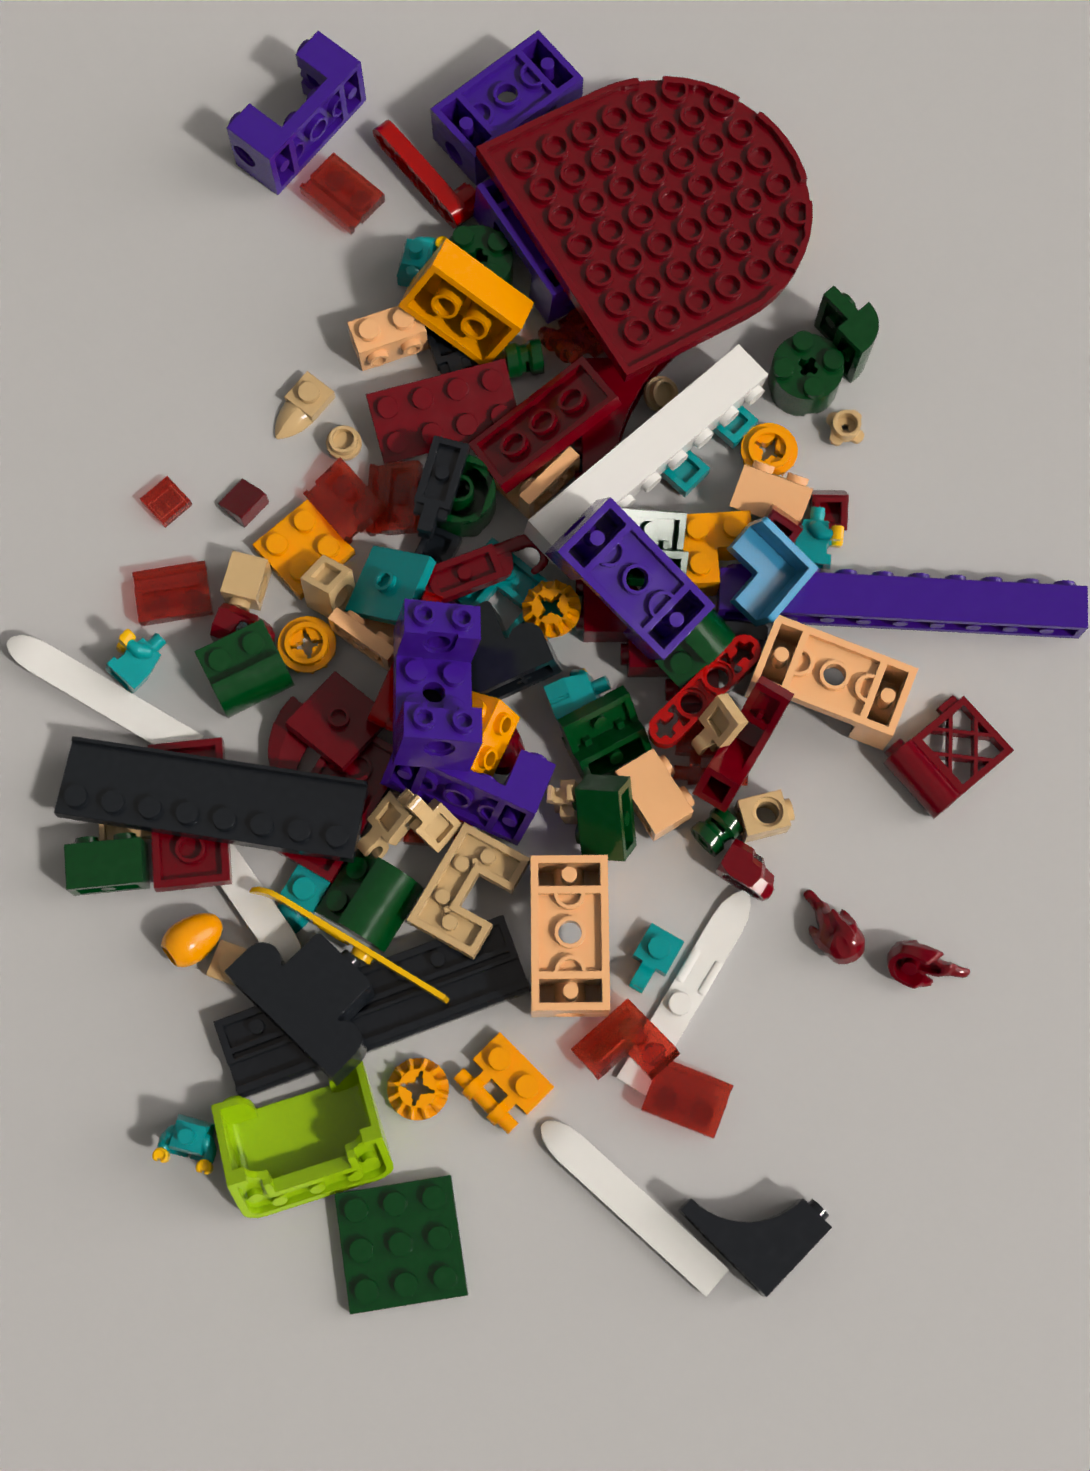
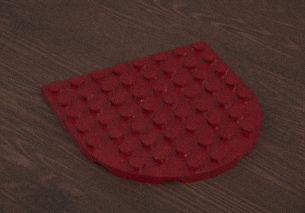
M663 76L662 80L639 81L638 78H631L612 83L476 147L477 158L624 382L762 311L781 294L794 277L810 239L813 203L810 201L806 184L808 178L802 162L790 141L780 128L763 112L760 111L757 114L751 108L739 102L740 97L703 81Z

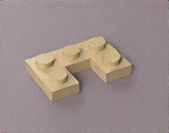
M464 822L407 918V923L474 960L492 930L493 924L461 907L479 876L512 894L528 868L530 858Z

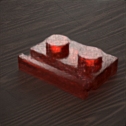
M334 152L310 175V179L305 184L302 183L299 186L301 194L351 235L360 223L363 224L386 201L385 194Z
M341 457L315 481L316 485L310 491L306 490L303 493L349 545L353 542L352 538L358 532L362 533L387 509Z
M419 460L388 462L378 466L369 464L366 533L371 537L376 536V534H385L387 536L419 532L417 526L420 516L413 513L415 507L414 498L423 473V465Z
M205 560L132 572L139 624L141 626L214 615L207 574L208 569Z
M660 1057L640 1111L714 1139L734 1085Z

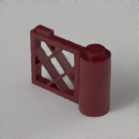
M952 695L936 709L940 715L906 743L900 738L884 752L888 759L883 764L933 819L945 811L1014 751L965 696L957 700ZM961 709L971 720V731L953 729V715ZM946 721V728H940L939 726ZM930 734L945 736V753L932 751L923 740ZM953 737L971 739V756L952 754ZM978 740L990 741L1000 753L994 758L978 757ZM952 761L971 763L970 778L964 784L952 773ZM978 764L985 765L978 771Z

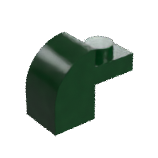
M712 609L665 660H655V662L681 688L727 648L735 638V631Z

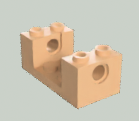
M779 615L773 623L744 697H749L756 682L762 675L794 693L792 702L851 724L852 728L848 736L849 738L884 750L895 733L919 668ZM828 668L840 670L844 677L843 683L840 685H830L824 679V671Z
M530 855L531 1017H608L610 1012L608 855ZM574 923L580 928L581 937L577 942L568 944L560 939L558 931L563 924Z

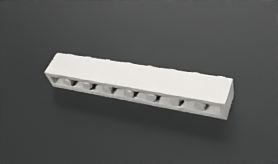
M738 344L527 521L524 534L550 560L545 553L596 500L611 497L620 507L630 508L636 501L634 496L641 490H644L646 493L651 491L661 481L662 477L660 474L667 468H670L672 471L675 470L687 459V451L693 446H696L698 449L704 446L714 435L713 429L719 424L723 427L730 424L739 414L737 410L745 402L750 406L757 401L765 391L762 386L768 377V373Z

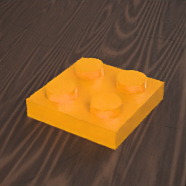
M308 499L252 544L254 550L262 558L268 559L272 570L300 600L304 598L300 578L322 555L342 565L356 555L352 546Z

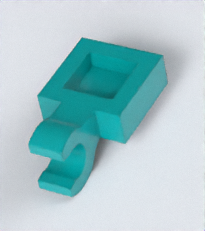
M651 923L632 956L641 965L632 978L629 987L642 994L655 971L665 977L684 941Z

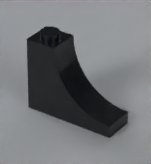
M692 1198L688 1199L678 1209L685 1219L763 1297H767L832 1228L826 1221L829 1214L813 1199L809 1202L804 1198L798 1199L783 1212L756 1222H737L716 1216L702 1208Z

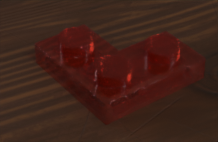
M628 998L571 1048L573 1054L597 1080L602 1078L626 1055L652 1080L680 1055L678 1049Z

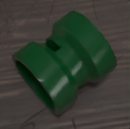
M540 338L528 340L526 344L522 345L510 342L504 348L510 378L520 377L522 373L527 372L533 375L544 374V360Z
M716 807L710 811L707 820L697 822L690 829L697 842L714 857L724 849V844L729 839L735 840L743 833L742 826L730 811L726 810L724 813Z

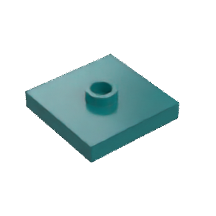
M373 545L345 611L351 610L364 619L396 625L404 599H421L436 561L431 556Z

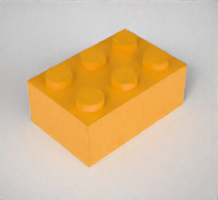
M446 238L412 279L398 306L481 365L492 362L522 330L534 302Z

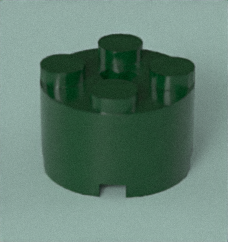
M483 225L457 227L449 240L512 286L513 252L505 235L501 231Z
M799 331L794 336L786 339L775 351L768 375V385L773 402L781 410L794 416L823 412L833 402L844 372L843 354L828 339L820 335L811 334L808 331Z
M468 455L451 514L448 515L446 523L437 522V527L459 537L478 536L491 522L496 510L494 478L483 461L471 455ZM460 493L466 495L462 496L461 498H458Z

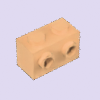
M399 306L347 322L350 339L362 371L429 349L425 325Z
M754 460L752 466L744 464L729 506L741 511L751 510L752 515L762 518L770 506L774 504L801 523L813 491L812 487L807 486L809 479L788 472L787 478L773 474L774 466Z
M654 748L619 768L614 774L615 776H630L633 810L653 842L690 820L694 812L692 806L695 805L685 786L679 788L671 775L675 774L669 760L665 755L658 756Z

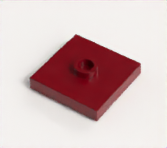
M336 671L285 722V727L341 773L384 729L367 721L374 701Z

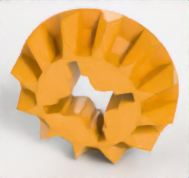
M763 423L754 426L743 437L740 453L743 464L752 466L754 460L774 466L773 474L783 476L794 466L798 454V446L792 433L783 426L774 423ZM776 441L774 454L777 457L771 455L768 459L762 461L763 450L760 447L767 448Z
M557 579L548 582L540 581L539 585L533 589H528V594L524 602H522L523 618L525 622L534 623L539 626L547 638L560 637L571 631L577 624L581 614V603L578 595L570 585H566ZM559 599L557 607L562 617L552 612L548 613L547 616H543L545 608L541 600L553 603Z
M312 616L299 617L290 621L282 629L278 638V652L285 665L295 672L314 674L317 670L327 668L329 662L335 656L336 637L331 627L325 621ZM305 632L312 643L318 642V646L312 647L311 658H308L303 649L297 650V646L303 645Z
M426 1058L408 1059L393 1070L387 1082L388 1099L394 1110L407 1119L417 1121L429 1119L441 1111L447 1101L449 1094L448 1079L441 1067ZM420 1072H422L423 1085L435 1092L434 1094H421L419 1100L416 1101V1105L413 1106V1094L407 1088L402 1087V1084H414L416 1079L419 1078Z

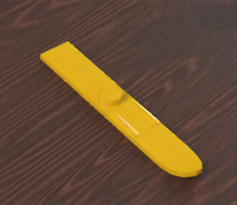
M252 887L249 891L250 894L262 895L287 906L313 922V924L317 925L319 929L347 946H352L351 953L367 965H370L372 960H375L445 1004L449 1002L450 999L439 990L283 895L263 887Z

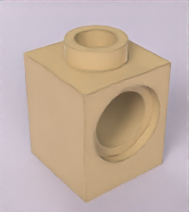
M232 551L220 590L225 603L232 604L248 612L249 609L261 611L272 574L268 559Z
M322 555L300 578L307 607L327 618L336 607L345 612V608L355 588L352 569Z
M781 789L737 800L734 806L737 821L743 828L741 835L744 843L787 833L791 827L790 821L795 819L792 803L789 798L784 799ZM760 808L772 810L775 814V821L773 823H763L758 819L756 810Z

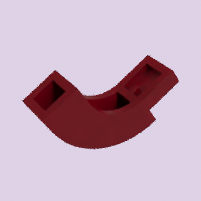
M761 675L741 710L748 720L747 725L729 746L721 747L717 750L692 794L725 813L778 725L794 693Z

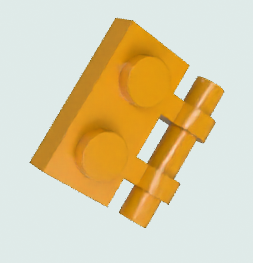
M501 1032L473 1058V1061L483 1070L476 1078L465 1068L454 1077V1080L464 1089L462 1094L469 1101L474 1099L488 1114L486 1118L494 1126L498 1124L507 1134L519 1124L508 1113L515 1105L528 1115L554 1089V1086ZM491 1080L507 1095L500 1103L484 1088Z

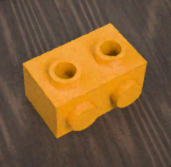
M472 691V707L482 708V745L470 770L493 777L520 717L499 698Z

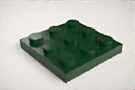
M451 1175L334 1194L350 1315L468 1295Z

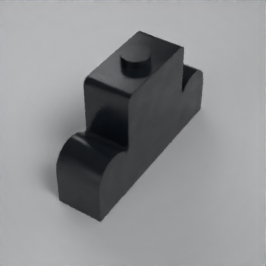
M489 601L475 605L480 606L481 641L471 662L473 692L502 700L563 672L551 643L539 626L534 623H521L512 629L508 637L500 615ZM428 689L423 691L424 697L430 702H440L442 700L441 695L435 690Z
M316 934L285 963L275 946L270 943L261 942L249 947L224 971L230 981L336 1086L364 1059L367 1050L366 1041L359 1028L350 1020L374 997L375 993L369 979L358 970L361 963L347 949L341 953L323 935Z

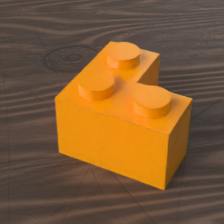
M751 510L687 514L683 550L689 552L686 575L706 596L717 595L720 585L719 561L737 560L727 548L747 524L752 522Z

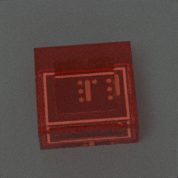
M168 476L140 498L142 504L165 528L192 506L191 500Z

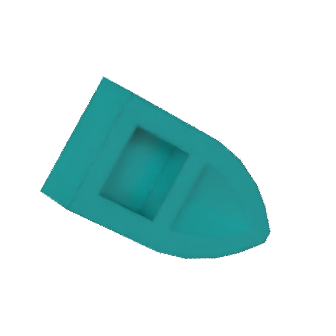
M298 864L280 894L315 914V910L332 884ZM278 902V909L295 934L310 921Z

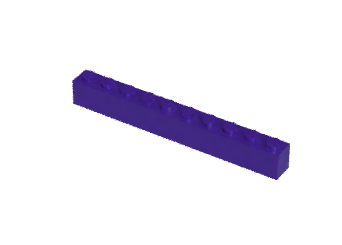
M729 564L726 567H720V585L717 592L716 612L726 620L750 622L730 600L752 574L742 564ZM817 569L780 615L805 625L1079 639L1088 629V586L1076 585L1074 581L1061 580L1053 584H1041L1039 580L1031 578L1021 579L1017 582H1003V579L1000 577L966 580V577L963 575H949L943 579L930 578V575L926 573H913L908 575V577L894 576L889 571H877L872 573V575L857 574V571L851 569H841L835 573H825Z

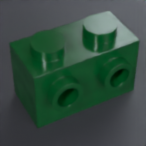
M587 774L578 786L575 787V802H572L573 809L577 810L578 824L576 826L575 839L577 844H580L581 855H608V860L625 862L637 846L630 776Z
M118 833L113 835V840L99 841V838L94 836L79 837L75 839L74 844H64L66 890L74 896L150 889L148 844L141 837H137L136 833Z

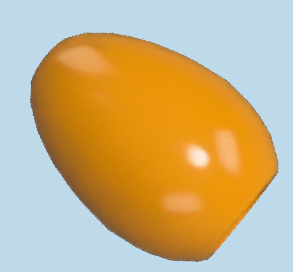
M198 913L188 916L173 924L166 931L161 941V947L176 967L192 966L202 961L216 946L221 937L223 925L220 919L212 913Z

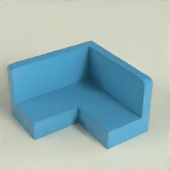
M765 516L749 522L727 548L752 574L730 602L755 627L772 623L819 567L768 517Z

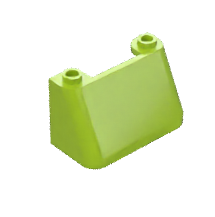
M363 1060L338 1086L328 1078L329 1086L260 1108H256L251 1100L242 1096H231L223 1100V1102L211 1105L226 1184L239 1210L245 1217H265L380 1180L392 1172L393 1162Z

